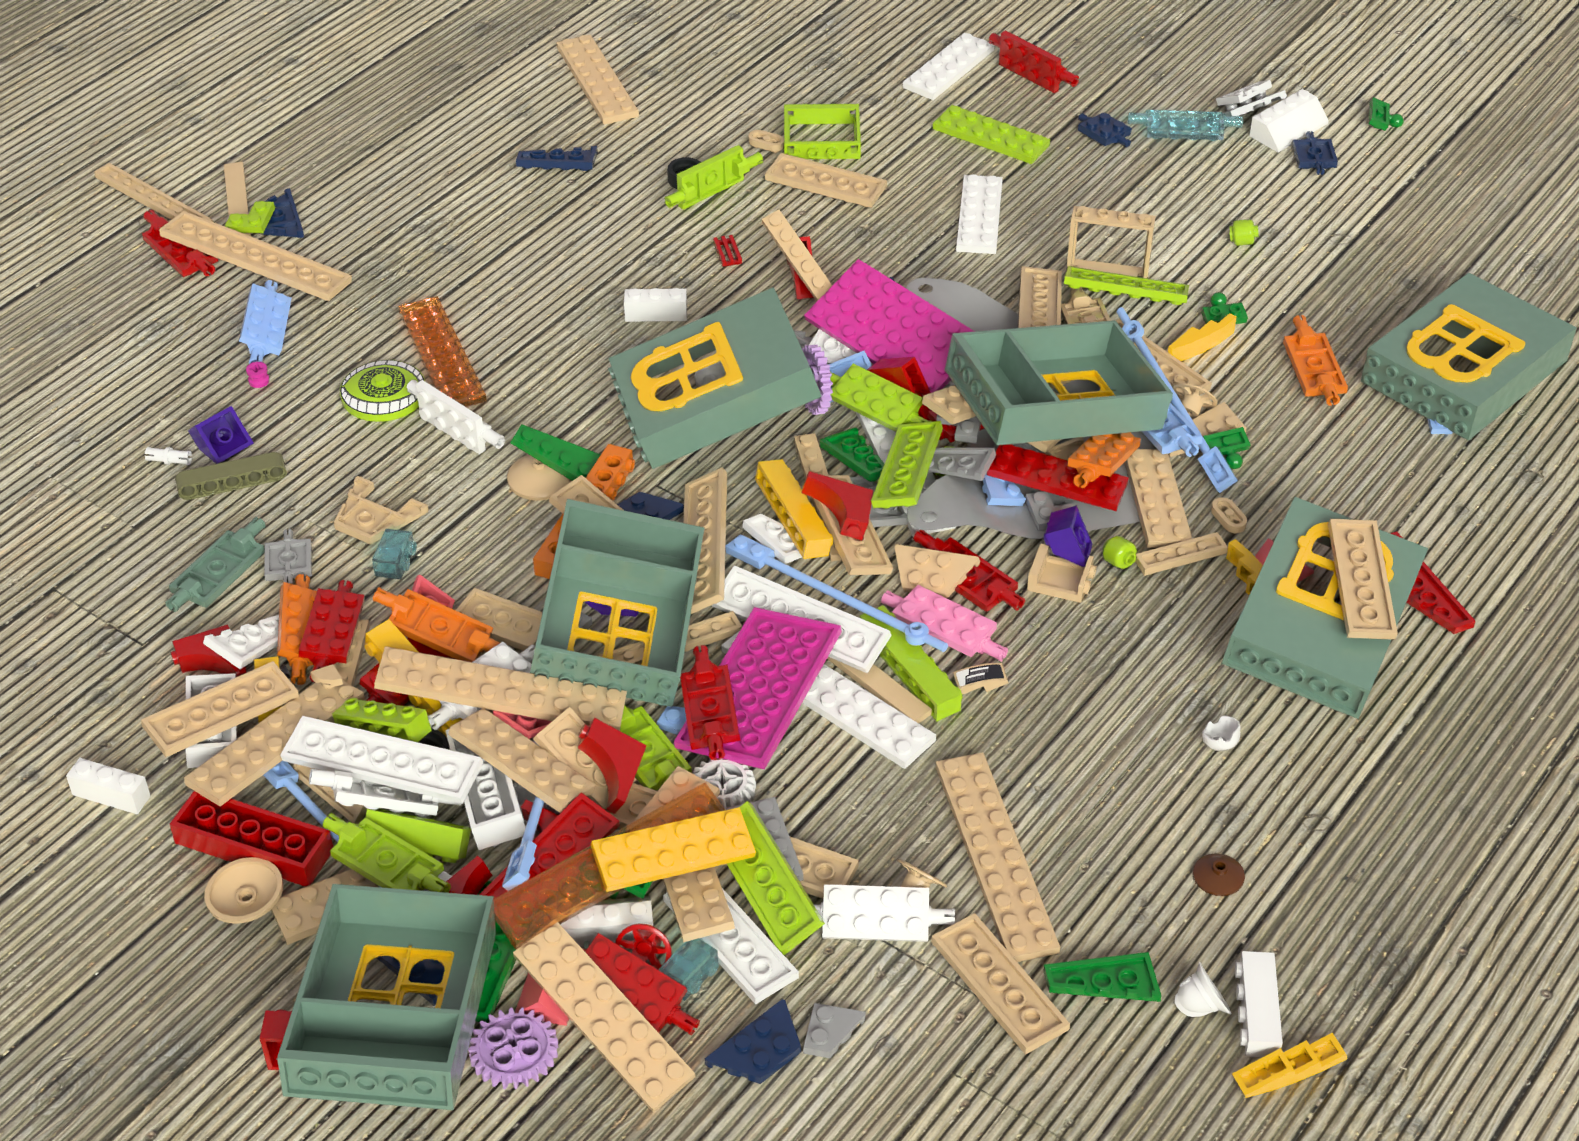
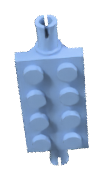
M272 280L266 281L265 287L252 284L249 291L239 342L247 344L250 350L249 364L262 362L263 357L269 353L279 356L282 350L292 298L277 293L278 284L274 281L273 286H271Z
M1171 403L1163 429L1141 431L1161 454H1168L1182 449L1187 456L1191 457L1198 453V444L1202 443V435Z

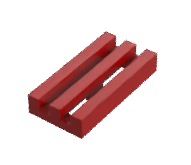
M729 235L727 239L725 236H721V240H718L717 237L713 238V244L722 267L742 264V257L733 235ZM728 244H730L736 260H734ZM720 245L724 246L729 261H726Z

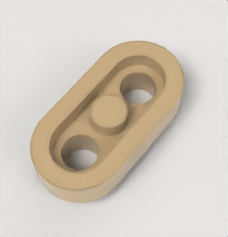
M754 130L749 133V144L755 148L777 153L784 149V137L763 130Z
M1221 497L1213 501L1211 512L1228 532L1236 534L1246 529L1247 517L1232 500Z

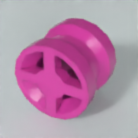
M253 362L246 367V372L249 376L248 382L251 387L262 388L269 383L270 379L265 363Z

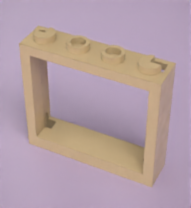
M1074 206L1071 217L1067 268L1072 266L1148 278L1156 216ZM1078 223L1146 230L1147 238L1143 267L1075 259Z

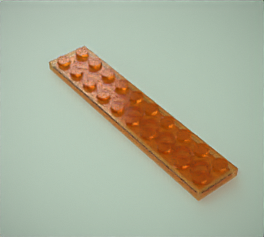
M703 783L607 837L725 811V808L708 785ZM591 846L495 898V920L514 948L518 949L524 943L557 922L562 924L623 888L609 892L605 891Z

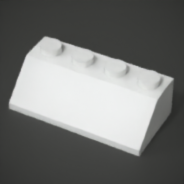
M1301 89L1252 117L1250 137L1279 153L1291 146L1293 140H1301L1306 137L1307 131L1315 132L1327 125L1328 119L1318 98L1308 91Z
M236 674L186 676V699L236 678ZM236 726L186 748L187 768H198L237 740Z
M645 896L643 899L632 897L547 905L546 926L555 919L580 947H584L585 941H588L590 945L598 933L615 943L620 932L630 925L648 924L653 926L651 896ZM633 931L625 934L622 939L633 941Z

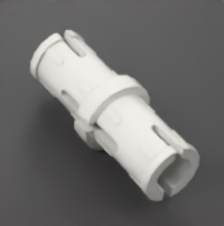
M147 447L145 454H149V456H145L146 461H159L168 465L171 463L190 465L192 458H188V456H192L191 451L173 450L170 447L165 449Z

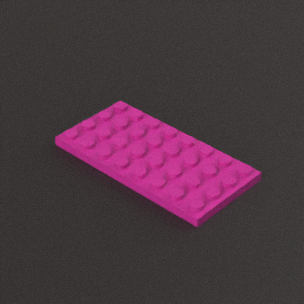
M859 259L804 315L806 321L854 352L865 351L869 361L873 364L880 359L915 357L931 393L942 390L951 381V378L945 371L952 334L975 332Z
M756 607L753 608L719 665L728 664L741 740L723 744L725 751L723 760H730L765 770L842 633L841 625ZM686 720L674 740L675 748L709 756L708 747L691 750Z

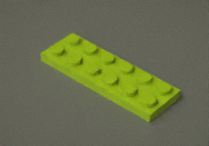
M951 105L933 122V129L1030 164L1050 146L1049 138L1011 126L1008 123L994 120L991 117L965 110L959 106Z
M1068 266L1064 279V284L1073 289L1085 287L1092 292L1104 290L1109 291V294L1121 295L1123 293L1137 299L1141 298V296L1149 297L1151 301L1155 302L1168 300L1174 305L1187 303L1189 285L1072 266Z
M941 421L901 424L898 426L871 500L873 508L886 509L896 506L909 507L917 505L943 429Z
M746 801L740 806V810L756 854L753 858L727 863L774 945L785 955L825 923L754 806Z

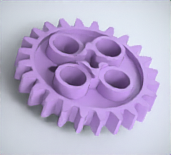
M807 345L802 350L822 397L806 403L805 408H808L812 415L825 414V412H828V408L831 407L829 401H832L830 394L833 393L831 389L833 383L830 381L832 376L829 369L830 365H827L828 358L824 357V351H821V347H818V345Z
M511 1007L506 1015L502 1010H499V1017L497 1018L491 1014L488 1015L489 1023L480 1021L481 1030H473L474 1038L470 1040L468 1051L471 1066L475 1067L476 1075L482 1074L484 1082L491 1079L493 1087L502 1082L503 1089H506L509 1083H513V1087L517 1089L519 1082H523L528 1087L529 1079L532 1078L534 1081L539 1082L538 1074L547 1075V1067H554L553 1058L558 1057V1039L556 1037V1030L552 1029L551 1022H544V1015L535 1018L534 1010H531L526 1015L522 1007L518 1013H514Z

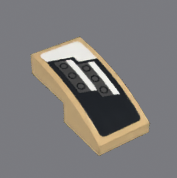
M1002 663L980 664L953 672L957 687L961 690L962 695L983 686L986 692L1009 683Z

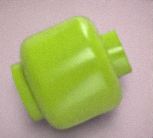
M1251 219L1235 220L1233 225L1229 226L1230 241H1234L1236 246L1252 245L1255 242V237H1259L1258 225H1254Z
M1122 536L1112 537L1103 545L1104 560L1117 569L1128 568L1136 560V546Z

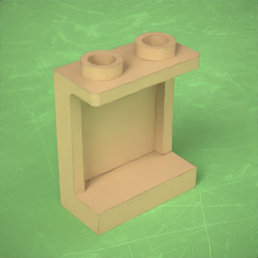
M1040 543L1028 575L1027 591L1081 603L1084 594H1089L1091 581L1089 580L1095 577L1097 566L1093 565L1094 556H1089L1086 566L1082 567L1066 559L1049 556V546Z

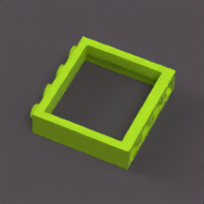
M784 104V154L803 159H861L859 104ZM850 111H856L855 114H850ZM790 124H853L854 141H790Z

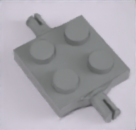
M287 529L283 531V540L265 543L264 575L266 581L284 580L286 583L293 584V578L299 574H304V577L306 575L312 577L311 538L293 539V531L288 529L287 533Z

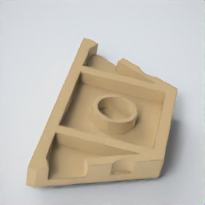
M895 544L894 547L904 592H911L917 585H920L948 598L955 591V588L967 578L966 574L973 566L977 567L980 564V559L976 556Z

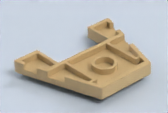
M357 476L354 479L353 488L348 492L346 503L342 504L334 521V528L368 544H373L428 513V505L411 498L398 512L365 499L374 490V483Z

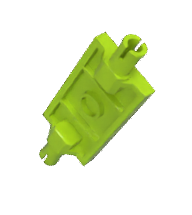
M741 146L732 147L678 173L677 192L665 196V204L668 208L678 204L684 210L743 181L745 173L749 172L751 168L763 164V161H761L763 157L759 152H756L745 158Z
M854 363L842 377L830 371L832 374L830 381L833 383L831 385L833 393L830 395L833 401L895 432L901 424L932 422L918 414L919 408L923 405V397Z
M624 705L620 731L647 745L635 775L639 783L644 787L658 791L677 766L692 773V767L642 706L630 709Z
M333 813L328 815L330 818L326 817L324 819L323 827L339 836L338 843L330 850L331 856L382 888L419 891L427 889L431 892L449 893L451 885L438 878L444 871L443 863L366 817L359 824L347 823Z

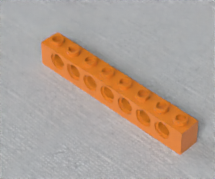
M608 444L586 479L611 500H615L620 486L625 484L629 472L634 470L635 460L633 459L632 450ZM563 513L533 558L536 576L550 579Z

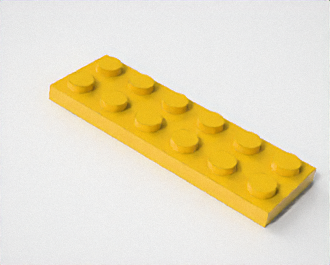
M740 807L594 840L590 845L606 892L753 858L756 854Z

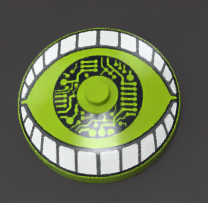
M380 360L366 363L352 370L342 381L340 386L342 405L351 415L366 421L384 422L399 419L412 413L419 407L417 397L407 391V384L411 380L420 382L421 380L425 381V379L416 367L405 362Z

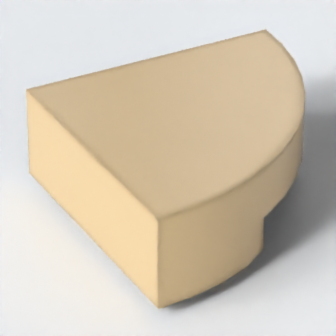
M334 664L310 672L312 680L318 684L322 682L330 684V686L343 685L342 677Z

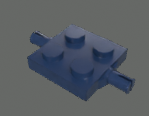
M1084 113L1079 115L1078 120L1082 122L1078 125V131L1104 146L1112 143H1120L1125 147L1130 146L1131 140L1125 137L1131 135L1132 128L1125 125L1122 121L1116 120L1107 113H1101L1095 117H1088Z
M1307 131L1306 139L1293 140L1292 147L1298 168H1316L1317 175H1323L1325 173L1324 169L1337 168L1338 160L1331 139H1318L1314 137L1313 131Z

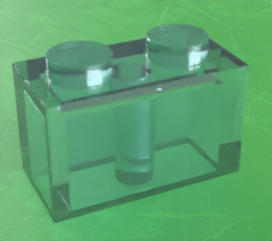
M385 529L372 559L375 576L402 579L404 572L409 569L411 556L416 553L417 544L413 541L412 532Z
M699 938L687 941L664 963L659 971L687 988L688 991L682 998V1000L686 1001L691 994H696L699 991L702 983L709 976L711 977L716 973L719 967L718 950Z

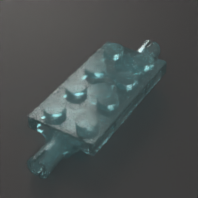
M1146 110L1145 113L1129 112L1128 124H1145L1147 138L1206 139L1215 141L1223 140L1225 127L1242 128L1243 116H1226L1222 112Z

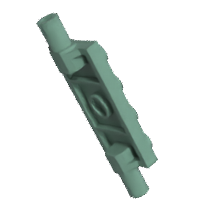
M254 517L246 527L240 528L236 533L227 530L169 585L170 592L174 593V595L165 601L167 608L177 612L187 601L194 602L205 608L211 605L265 553L264 545L254 540V537L266 527L265 522L261 518Z

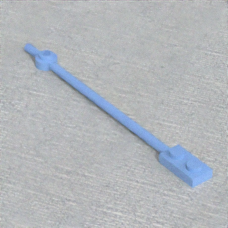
M1124 308L1117 309L1116 313L1124 324L1122 327L1123 331L1132 342H1135L1142 355L1172 391L1171 403L1200 433L1142 339L1144 334L1143 326L1137 320H1131ZM1202 436V443L1198 444V447L1203 455L1198 460L1216 490L1221 493L1237 482L1238 479L1220 450L1216 446L1210 449Z
M740 534L725 546L727 554L758 569L768 565L905 633V639L911 645L926 643L942 652H945L948 648L946 642L929 635V628L926 624L920 622L907 624L774 559V550Z
M282 760L264 774V777L276 789L286 787L323 826V821L327 816L296 784L299 774L288 762ZM330 831L331 836L338 843L339 836Z
M536 796L520 847L511 855L502 887L509 892L518 885L522 887L528 881L530 867L535 861L534 853L537 845L532 841L544 805V801Z

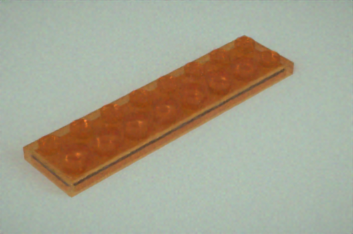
M438 296L398 306L399 314L434 388L465 407L486 402V394Z

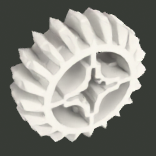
M710 759L709 763L701 762L700 767H695L694 775L718 787L720 790V795L709 809L721 812L725 811L726 808L744 804L746 801L751 802L754 799L756 781L748 765H742L730 760Z

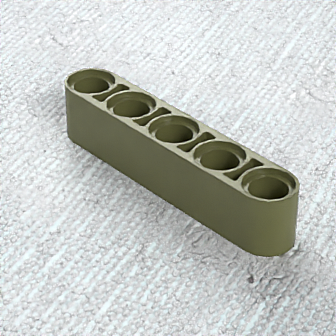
M270 452L185 470L176 475L175 482L179 497L184 500H192L279 481L285 478L287 470L283 456L278 452Z

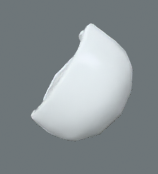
M719 361L696 371L694 379L696 385L701 387L724 377L726 372L722 362Z
M1221 716L1219 721L1214 724L1209 721L1202 731L1203 742L1215 751L1232 749L1240 740V722L1230 716Z

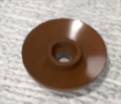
M1224 854L1205 855L1195 863L1193 868L1195 883L1200 889L1211 895H1232L1239 891L1244 884L1245 873L1243 867L1234 858Z

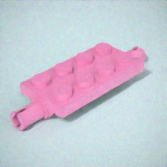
M917 585L905 598L889 590L882 596L881 603L893 608L892 613L897 619L907 624L913 622L926 624L929 628V635L946 642L949 647L967 656L972 657L978 652L980 654H988L999 661H1003V658L1008 653L1007 647L991 641L990 637L997 629V622L920 585Z

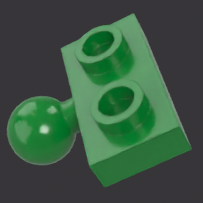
M1374 97L1369 102L1368 124L1386 131L1389 125L1392 127H1401L1403 125L1404 119L1402 115L1397 113L1390 114L1389 103Z
M1221 292L1214 293L1211 296L1210 302L1212 306L1202 307L1201 314L1205 324L1210 320L1219 323L1229 313L1236 316V324L1247 323L1248 316L1242 302L1226 304L1227 297Z
M1243 427L1203 436L1210 449L1216 446L1222 455H1227L1225 460L1231 469H1238L1242 466L1243 459L1236 452L1249 450L1251 446Z

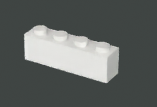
M1242 951L1240 962H1235V978H1240V984H1237L1236 997L1242 1003V1006L1238 1008V1022L1243 1023V1029L1240 1030V1045L1245 1046L1246 1057L1262 1058L1282 1047L1275 954Z

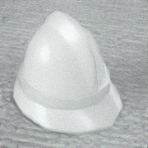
M1199 962L1196 973L1192 974V977H1187L1179 985L1180 988L1175 995L1176 1007L1182 1013L1191 1017L1204 1016L1218 1010L1231 1015L1232 1013L1225 999L1207 975L1201 962Z

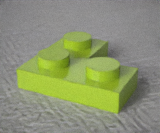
M255 201L249 214H230L225 227L240 233H264L275 210L274 202Z

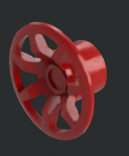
M648 924L630 925L623 929L616 939L615 943L617 945L632 949L630 953L645 962L649 960L661 972L670 963L672 956L671 945L663 932ZM633 931V941L622 939L625 934ZM666 953V960L661 965L656 954Z

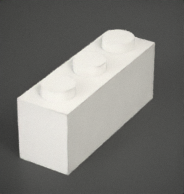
M625 289V322L687 321L686 289Z
M79 758L66 775L72 795L137 815L151 797L145 777Z

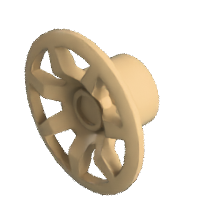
M1177 383L1173 386L1174 391L1181 399L1191 418L1198 417L1202 407L1210 409L1217 406L1215 396L1199 386L1189 383ZM1190 387L1194 388L1195 391L1191 392Z
M897 859L908 870L900 887L929 888L930 884L933 883L948 887L946 883L931 876L929 873L918 869L906 861Z

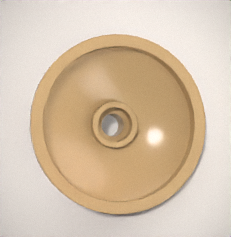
M529 454L515 461L507 473L508 485L512 492L528 500H548L551 495L572 482Z
M256 857L232 861L221 867L210 878L204 894L206 906L215 918L226 923L240 924L256 920L268 913L279 901L283 892V878L278 868L270 861Z

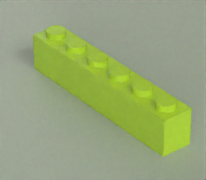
M884 605L876 608L896 618V616L892 612H889ZM865 613L860 615L861 619L890 631L892 636L879 654L880 657L911 693L932 709L931 716L936 722L961 711V701L963 699L961 690L952 684L947 674L938 668L934 659L924 652L921 645H911L906 641L905 633Z

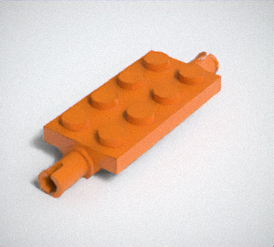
M1297 315L1293 318V324L1297 331L1292 336H1284L1283 344L1305 397L1324 395L1328 405H1332V403L1337 405L1340 402L1338 394L1347 393L1348 385L1326 334L1316 333L1308 325L1304 315H1301L1302 320Z
M1131 432L1091 436L1068 458V466L1076 468L1079 473L1074 477V484L1077 487L1081 485V488H1084L1090 481L1093 482L1100 475L1110 477L1140 447L1141 438L1134 437Z
M299 574L295 577V585L283 582L280 588L277 655L287 658L292 668L291 683L295 684L297 677V685L305 684L306 669L313 665L308 658L299 657V647L317 593L316 590L309 589L310 577L306 575L304 581V574Z
M378 587L372 601L391 608L392 614L389 620L404 636L454 659L473 662L481 652H488L500 643L490 638L493 627L410 589H407L404 595L399 594L397 596Z

